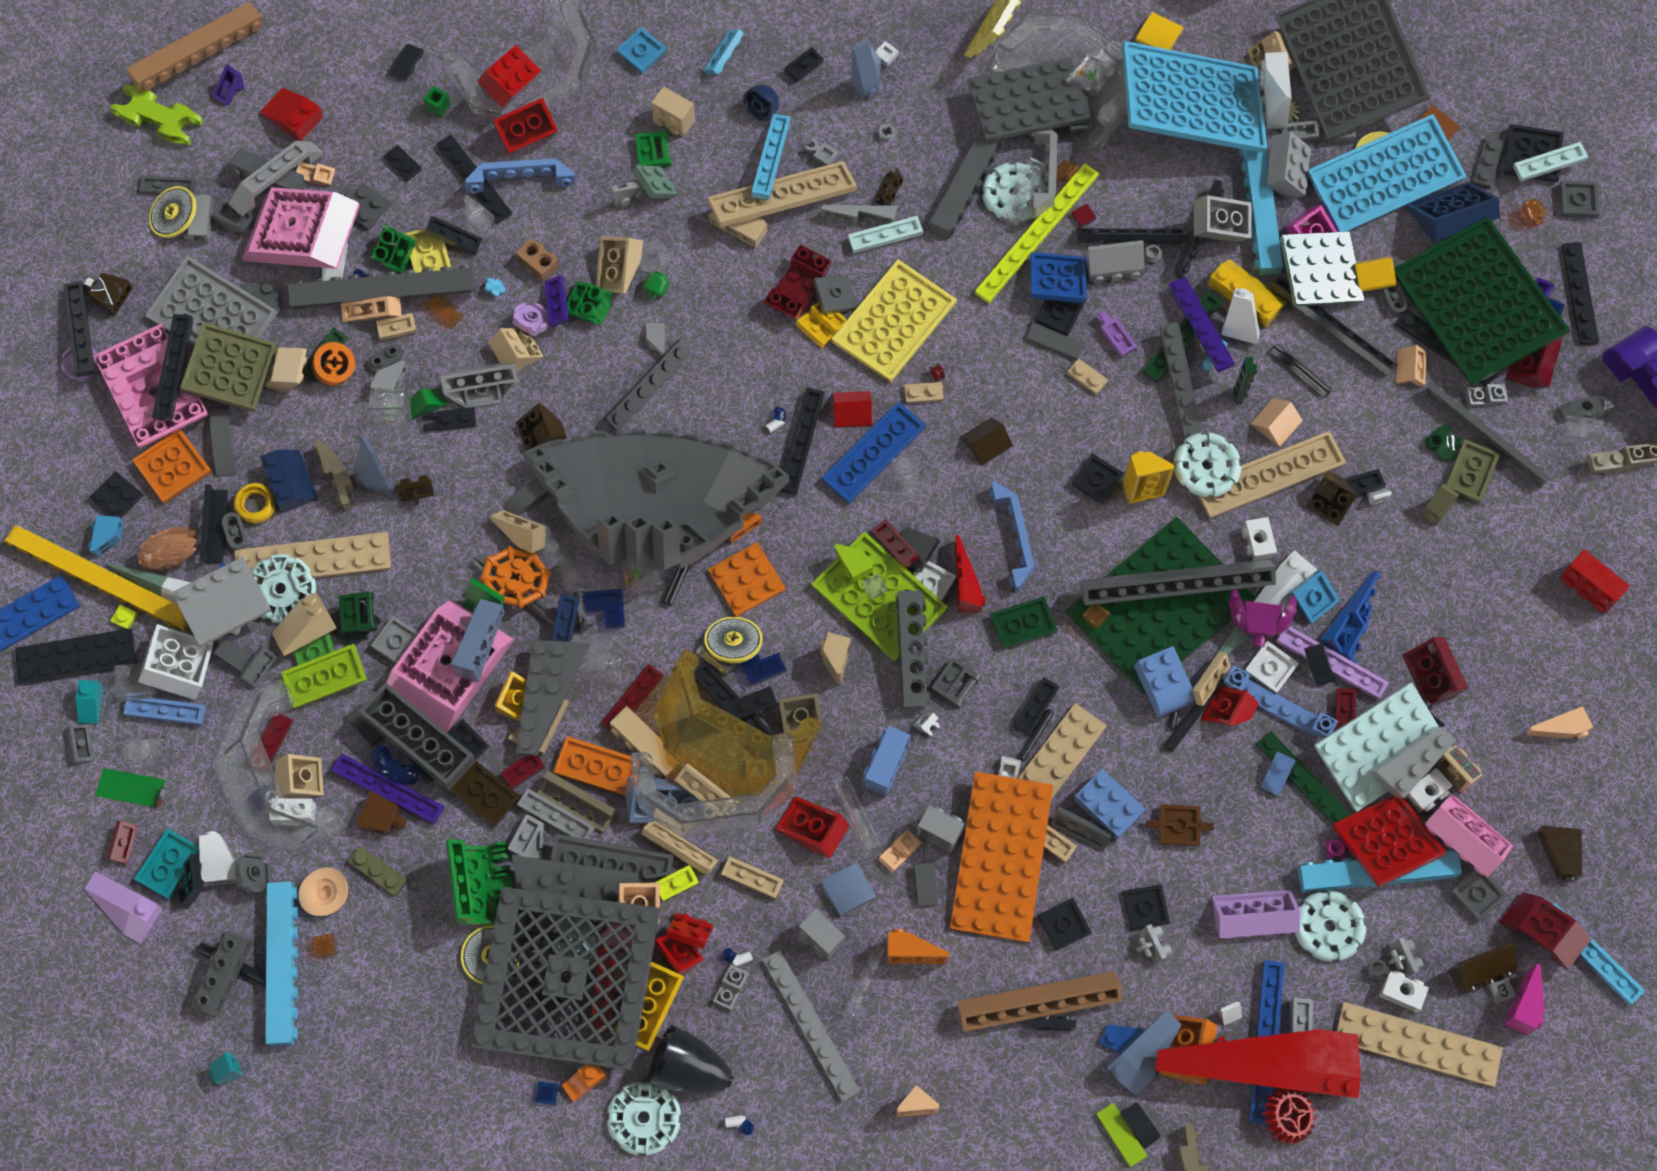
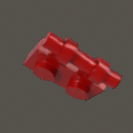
M676 912L674 920H672L667 930L666 937L704 950L714 925L707 923V920H698L690 917L689 914Z

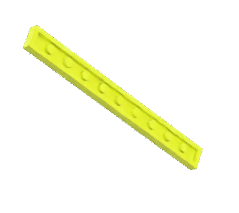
M1084 163L1055 197L1054 205L1034 221L975 290V294L990 304L1028 260L1031 252H1034L1098 178L1099 173Z

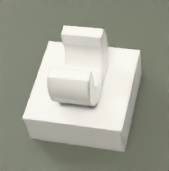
M886 41L876 50V53L882 60L881 64L887 67L899 55V51Z
M927 711L913 724L918 731H922L930 736L933 735L930 731L932 725L935 728L940 727L935 722L938 717L934 713Z

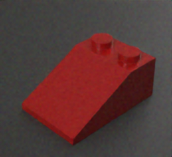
M283 87L259 112V114L298 141H302L324 117L320 106L307 97Z
M795 796L775 829L814 853L830 859L850 825L842 814Z

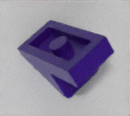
M226 64L212 96L224 105H230L236 90L244 89L242 74Z

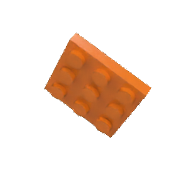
M181 429L176 430L132 459L164 504L212 473Z
M758 542L708 568V572L735 617H739L786 591L784 584Z

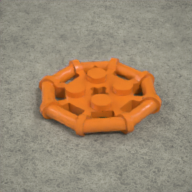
M507 546V549L492 556H487L484 559L485 565L479 582L494 591L496 589L492 584H496L500 590L498 593L503 596L508 595V593L513 594V597H516V599L504 596L503 604L523 609V606L537 599H543L546 596L545 591L549 577H551V571L547 570L537 556L538 553H528L524 550ZM505 557H508V561L502 564H499L497 562ZM532 563L536 566L539 572H534L532 570V568L530 567ZM491 568L496 570L495 576H489ZM513 575L519 577L518 581H516L515 579L511 580L510 578H512ZM535 580H540L539 587L533 586ZM529 592L532 593V594H530V595H528V596L522 598L523 595H525V594H527V593H529Z

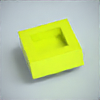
M120 604L110 621L124 629H129L138 613Z

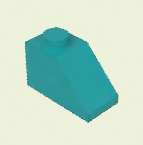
M78 680L76 706L79 724H99L103 686L99 681Z
M229 1051L209 1064L211 1068L208 1071L210 1079L219 1086L243 1077L237 1057Z

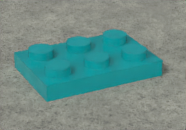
M167 828L134 880L169 900L185 876L184 861L190 854L199 855V846Z

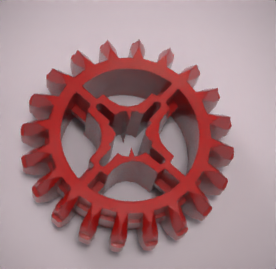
M1280 1088V1090L1274 1091L1272 1096L1267 1098L1269 1103L1263 1105L1267 1111H1264L1262 1114L1267 1118L1263 1123H1268L1269 1126L1266 1130L1272 1131L1271 1137L1277 1138L1279 1142H1285V1144H1298L1301 1141H1305L1307 1136L1312 1134L1311 1128L1316 1127L1312 1121L1316 1120L1317 1117L1313 1116L1312 1112L1316 1109L1311 1108L1310 1105L1313 1101H1307L1308 1095L1302 1094L1299 1090ZM1289 1114H1294L1293 1116L1285 1118V1116H1288Z

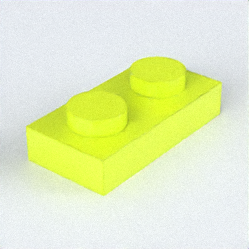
M690 865L655 882L660 883V897L662 901L699 884Z

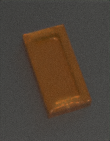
M442 295L433 296L425 303V306L450 330L464 319V316Z

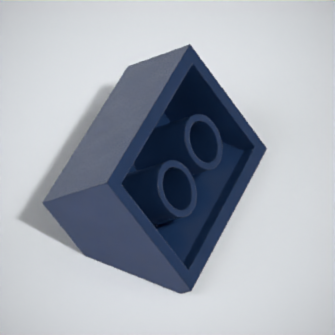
M275 450L260 456L282 513L318 500L300 450Z

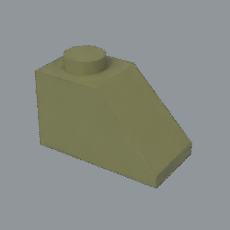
M1442 484L1422 514L1425 515L1429 522L1439 524L1459 494Z

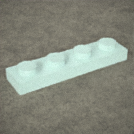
M1581 142L1516 162L1513 168L1521 182L1586 161L1588 155Z
M918 216L848 234V240L854 254L923 235V230Z

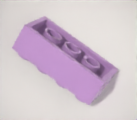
M1291 890L1212 896L1215 924L1219 938L1230 939L1232 937L1269 936L1272 934L1299 932L1300 910Z

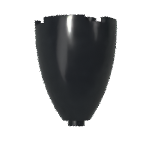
M671 1024L667 1027L663 1034L665 1040L661 1041L656 1050L648 1072V1076L652 1077L648 1080L649 1084L684 1093H713L725 1090L726 1087L729 1088L734 1078L731 1075L732 1071L710 1046L681 1028Z

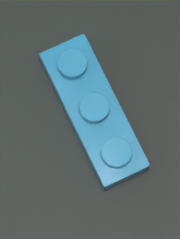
M740 29L727 32L704 68L703 72L705 74L718 75L721 73L724 64L730 59L734 48L741 41L740 39L744 33Z

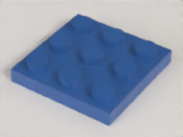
M1031 252L1030 298L1085 303L1087 299L1085 257Z

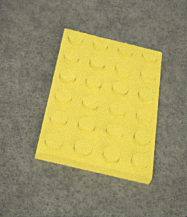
M897 259L834 335L832 343L891 383L957 303V299Z

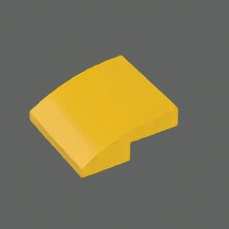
M1152 12L1135 41L1143 45L1171 50L1184 27Z
M818 301L810 308L807 314L797 320L796 326L822 349L832 340L847 319L839 312L822 313Z

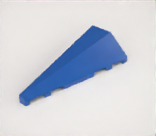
M1372 571L1321 639L1324 646L1356 664L1358 661L1354 659L1355 651L1361 650L1362 647L1358 640L1362 633L1366 632L1372 606L1369 605L1370 596H1376L1377 592L1373 589V585L1381 577L1378 571Z

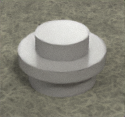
M1150 245L1145 248L1144 259L1147 262L1156 263L1161 259L1162 252L1158 246Z

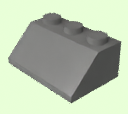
M1143 240L1088 247L1086 255L1088 283L1100 284L1105 280L1117 282L1122 280V278L1138 279L1140 276H1143L1145 269Z

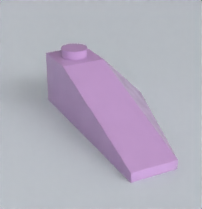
M97 872L93 874L84 888L119 930L140 944L163 910L158 904Z

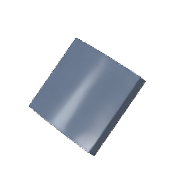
M858 863L850 865L820 882L839 917L876 898Z

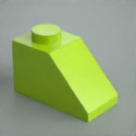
M840 544L834 545V552L853 583L873 573V565L875 564L870 555L866 556L863 550Z

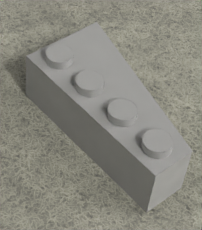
M1432 727L1414 739L1413 742L1402 747L1398 752L1387 757L1382 763L1368 771L1393 796L1405 798L1456 740L1443 727Z

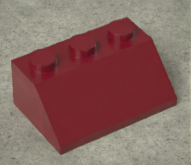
M1560 338L1509 366L1506 379L1532 388H1549L1563 339Z
M1433 637L1402 654L1421 696L1427 699L1431 705L1453 698L1469 689L1445 637Z

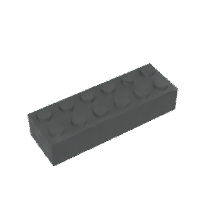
M386 682L359 710L360 716L364 721L447 790H450L476 762L471 752Z

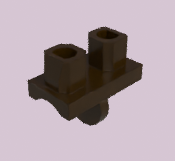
M427 475L419 476L418 482L412 483L408 478L401 479L400 485H397L401 502L414 500L415 505H420L419 499L434 496L432 482Z

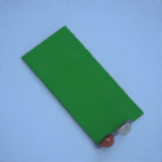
M103 768L95 796L158 809L163 804L161 796H164L166 793L164 790L166 780Z

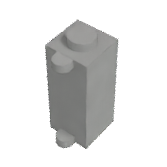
M206 194L194 195L196 199V213L189 225L188 234H185L184 239L191 242L210 243L214 202L211 196Z

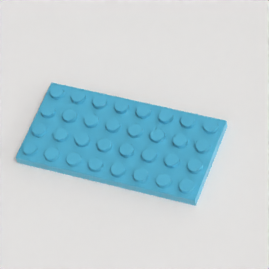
M1434 114L1313 167L1307 172L1337 232H1349L1467 177Z

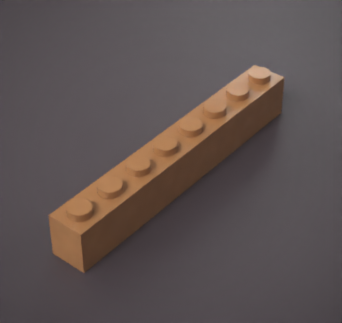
M249 1L127 67L128 77L140 93L150 90L153 86L165 82L168 78L183 72L186 68L198 64L199 61L207 57H211L221 49L229 47L232 43L244 39L245 36L252 32H257L263 26L262 16Z
M1115 971L960 1000L957 1001L959 1020L963 1032L1121 1002L1122 991Z

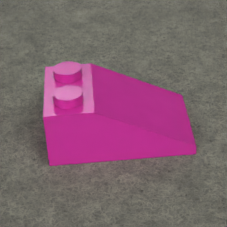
M1321 205L1310 207L1284 226L1288 235L1337 232Z
M1539 964L1526 971L1504 1022V1025L1524 1035H1528L1531 1032L1534 1033L1536 1029L1541 1028L1544 1022L1542 1017L1544 1013L1541 965Z

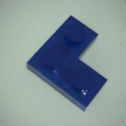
M622 588L584 593L585 612L604 611L606 629L625 627Z
M779 652L760 659L757 653L753 658L740 662L750 686L786 672Z

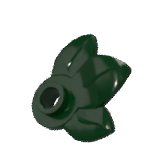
M1441 425L1435 430L1434 434H1430L1426 438L1425 445L1430 451L1436 452L1441 459L1455 460L1454 450L1458 449L1463 441L1456 436L1450 435V425ZM1432 441H1436L1438 445H1433Z

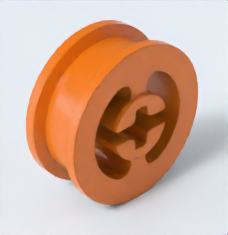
M337 342L322 345L316 351L311 361V369L316 379L329 386H337L344 383L352 375L355 368V358L351 350ZM329 353L330 355L324 361L326 364L323 370L320 364L321 356ZM344 359L346 364L345 372L337 375L336 373L341 369L342 365L340 364ZM331 361H334L335 368L330 364Z

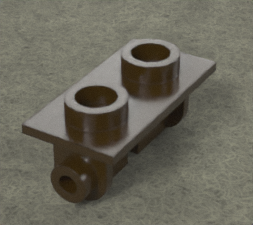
M898 168L895 171L890 170V172H887L882 183L886 188L880 187L875 196V201L878 204L884 202L886 206H890L894 202L896 193L903 184V177Z

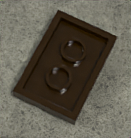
M477 761L450 789L451 793L495 828L521 799L518 793Z

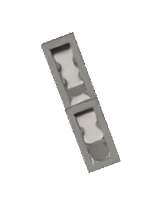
M1318 120L1288 123V128H1282V133L1290 129L1303 142H1356V130L1327 141L1321 125L1318 124Z
M822 205L821 217L856 225L858 218L881 224H889L895 222L897 215V206Z

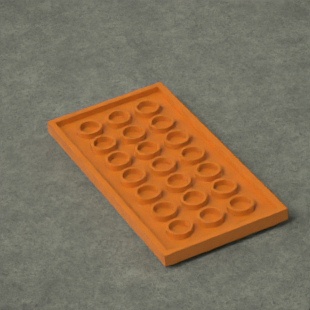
M975 772L950 929L1023 942L1030 941L1053 784Z

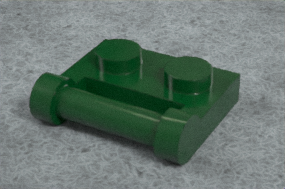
M374 592L338 596L342 634L377 631L373 607ZM364 600L367 623L362 624L360 601Z

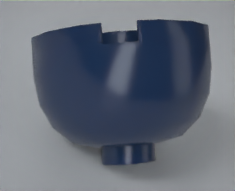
M755 85L743 95V103H746L748 106L747 112L759 121H763V119L768 121L779 108L778 95L768 85ZM765 108H767V111L765 113H758L762 112Z

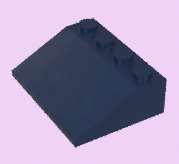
M1470 182L1406 204L1407 210L1426 235L1437 241L1455 235L1487 216L1492 222L1500 218L1499 198Z

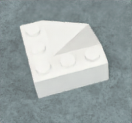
M1287 52L1265 53V60L1261 61L1262 71H1260L1261 81L1259 83L1260 91L1263 92L1261 99L1262 107L1265 110L1263 116L1264 122H1266V129L1288 128L1291 89Z
M157 624L149 642L138 682L196 700L203 684L214 642L200 647L195 636Z

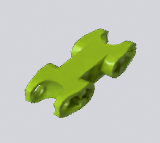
M125 84L122 89L126 95L132 97L131 101L126 105L112 104L110 107L111 112L126 123L137 128L140 127L143 121L149 124H156L158 127L156 133L159 137L172 143L189 146L191 143L190 137L181 132V129L187 124L202 126L204 122L202 117L187 106L175 102L170 109L156 103L157 96L153 92L147 90L140 93L135 86Z

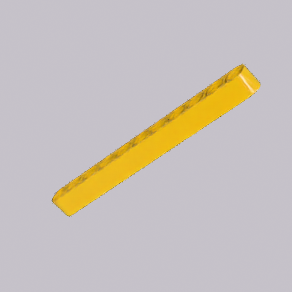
M17 525L12 527L4 540L10 547L13 545L17 548L16 550L25 554L29 553L33 555V558L41 562L45 561L49 563V566L59 571L61 569L66 572L65 574L75 579L79 578L82 580L81 582L91 587L95 586L99 591L107 595L111 594L115 596V599L123 603H130L131 607L139 611L144 610L148 612L147 615L160 618L164 620V623L174 628L175 626L180 628L182 632L188 624L177 604Z

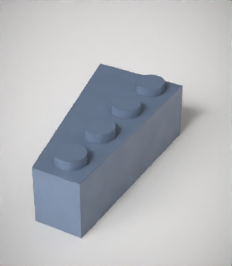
M480 599L479 603L475 604L473 616L467 625L464 637L451 664L456 676L479 682L505 612L503 605Z

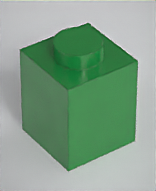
M435 86L430 89L423 99L426 110L440 118L443 117L451 106L448 93Z

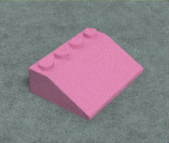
M1452 793L1425 823L1428 826L1427 829L1432 834L1441 837L1447 847L1454 848L1459 853L1461 859L1466 862L1469 861L1475 866L1474 868L1479 874L1487 877L1503 862L1513 847L1508 840Z

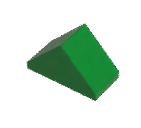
M419 389L406 402V406L413 420L422 416L423 413L433 412L446 407L447 403L440 389Z

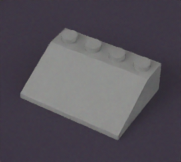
M243 556L172 592L200 647L272 611Z

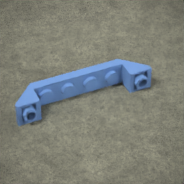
M555 158L481 163L465 179V192H484V179H511L514 177L555 175L556 187H569L575 185V172Z
M994 481L991 482V487L988 489L989 500H993L994 505L1008 503L1007 511L1009 515L1012 514L1013 521H1011L1012 532L1017 534L1015 539L1016 549L1021 551L1019 562L1023 568L1012 569L1011 576L1008 577L1010 588H1014V592L1018 593L1033 572V557L1018 495Z
M1234 665L1224 681L1229 688L1247 691L1259 703L1258 708L1309 735L1325 738L1334 731L1338 723L1337 720L1322 712L1317 716L1249 680L1251 674Z

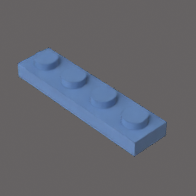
M127 695L123 714L129 717L202 726L206 706Z

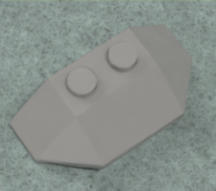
M499 363L461 369L440 376L444 395L465 408L502 403L518 383L515 363Z

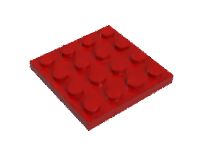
M1391 796L1333 824L1334 831L1378 888L1446 854L1445 849L1404 798Z

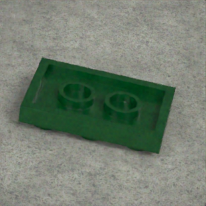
M1045 596L990 613V618L1003 650L1058 632Z

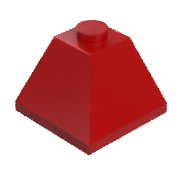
M1217 686L1215 690L1216 695L1207 706L1201 720L1233 726L1251 720L1259 703L1245 690Z

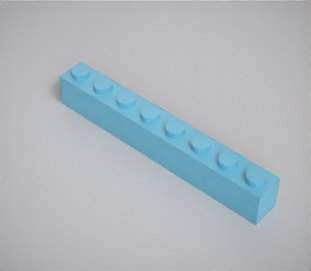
M1239 149L1240 156H1243L1241 170L1245 172L1246 176L1243 179L1244 188H1247L1248 192L1246 193L1245 201L1251 202V237L1254 239V242H1252V253L1256 254L1254 269L1258 270V276L1280 275L1283 263L1273 189L1267 185L1268 150L1265 153Z
M1444 848L1446 851L1445 856L1385 885L1458 878L1462 874L1459 853L1456 850L1451 851V848ZM1345 858L1341 862L1335 863L1334 860L1322 861V864L1315 865L1314 862H1306L1297 870L1301 893L1377 886L1357 860L1354 861L1353 858Z
M291 881L267 883L266 1044L269 1047L294 1045V1040H297L298 1037L297 1027H294V1019L298 1018L297 1007H294V999L298 998V989L294 987V979L298 978V969L294 967V959L298 958V948L294 947V939H298V928L295 927V919H298V908L295 907V899H298V888Z

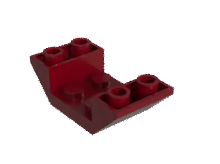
M799 244L791 257L789 269L777 288L772 287L763 304L794 320L798 319L805 313L816 295L813 280L826 277L832 260Z
M1525 892L1521 893L1499 922V924L1515 935L1520 931L1551 952V959L1567 971L1591 941L1589 935L1575 919L1543 897Z

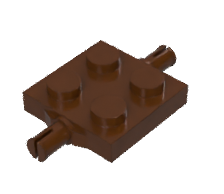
M1161 804L1159 819H1146V828H1158L1160 834L1159 845L1199 847L1202 830L1214 831V823L1202 822L1200 806Z

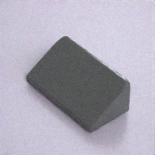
M88 724L68 725L65 732L71 766L94 761Z

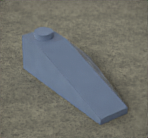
M628 777L625 796L629 823H649L655 821V818L668 817L672 813L681 810L687 811L706 805L675 780L653 777Z

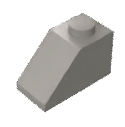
M400 361L378 370L375 377L373 376L370 380L369 386L372 393L394 401L408 369L406 362Z

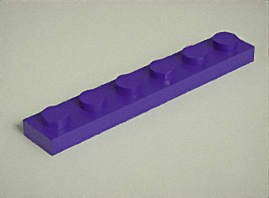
M1183 277L1169 283L1170 291L1217 373L1235 366L1232 356L1187 278Z
M342 753L331 770L333 773L368 791L379 794L397 806L434 825L445 809L443 805Z

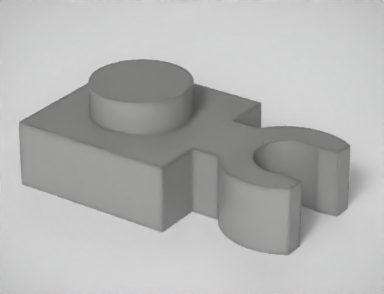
M811 138L810 144L814 145V147L805 146V151L809 154H814L813 159L824 166L832 164L839 154L837 150L826 143H823L821 146L818 145L817 140Z

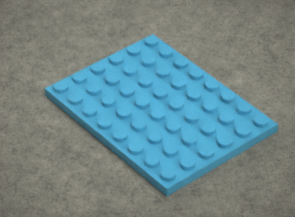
M1123 42L1122 56L1129 128L1259 153L1267 151L1258 67L1138 43Z

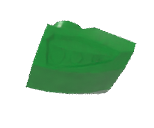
M384 223L378 243H376V247L370 257L402 274L417 240Z
M576 281L575 287L567 301L568 317L592 322L595 325L604 322L612 304L611 292L590 283Z

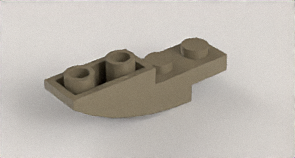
M319 439L315 440L317 447L314 448L316 458L321 459L322 464H319L321 475H326L327 480L331 479L334 490H338L339 495L336 496L339 507L343 506L344 511L351 510L352 507L347 492L353 491L354 487L344 465L326 444Z
M1657 443L1626 446L1622 450L1589 453L1586 459L1591 474L1603 472L1606 475L1657 463Z
M1194 1124L1184 1125L1185 1146L1177 1148L1182 1171H1211L1208 1170L1207 1165L1199 1166V1163H1201V1152L1196 1147V1142L1199 1141L1197 1129H1194Z

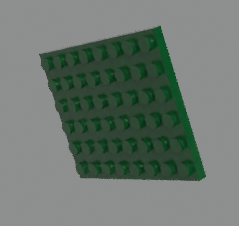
M1488 216L1394 267L1396 279L1471 386L1482 382L1570 333L1569 327Z
M1175 517L1105 577L1224 564L1178 517ZM1247 588L1237 589L1243 604L1245 601L1253 602L1256 599ZM1231 590L1084 605L1080 597L1065 610V613L1144 695L1146 692L1134 668V664L1138 660L1172 646L1182 663L1232 620L1228 604Z

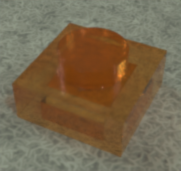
M1063 160L1056 169V177L1069 182L1079 167L1076 163Z
M1092 604L1082 618L1098 630L1109 617L1110 612L1099 604Z
M333 933L313 937L316 958L336 955Z

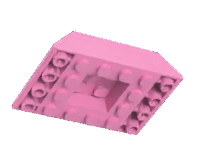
M271 187L263 199L242 260L338 269L360 204L335 192Z
M162 323L93 355L139 448L208 416L200 396L180 391L179 388L173 422L154 420L152 418L156 395L152 396L149 393L151 389L158 388L169 337ZM185 367L183 368L180 387L182 385L186 373Z
M449 600L436 609L394 666L387 680L389 686L446 733L452 728L514 642L512 637L498 629L479 682L456 676L451 665L452 662L449 665H443L441 661L447 656L451 657L453 661L466 632L467 625L473 615L472 612L453 600Z

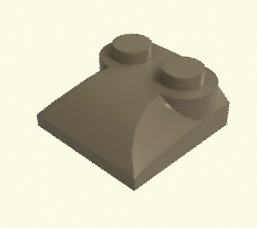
M817 692L778 698L785 738L823 732Z

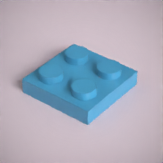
M640 27L616 51L618 55L643 74L667 52V48Z
M1319 569L1290 591L1291 596L1297 598V605L1305 619L1311 624L1340 601L1325 574Z

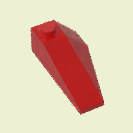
M955 535L958 613H978L985 606V595H981V587L959 535Z

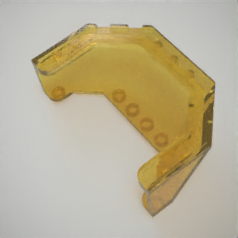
M685 649L676 662L653 711V717L665 751L667 764L681 771L688 763L736 802L748 797L771 794V792L790 789L815 747L823 723L814 718H805L797 730L773 736L763 733L700 698L694 674L698 667L699 659L697 655Z

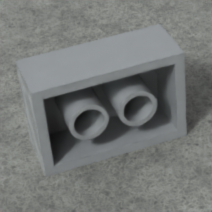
M1291 131L1272 136L1267 185L1288 200L1305 196L1311 147Z
M1209 195L1195 199L1194 236L1230 242H1242L1251 239V202Z

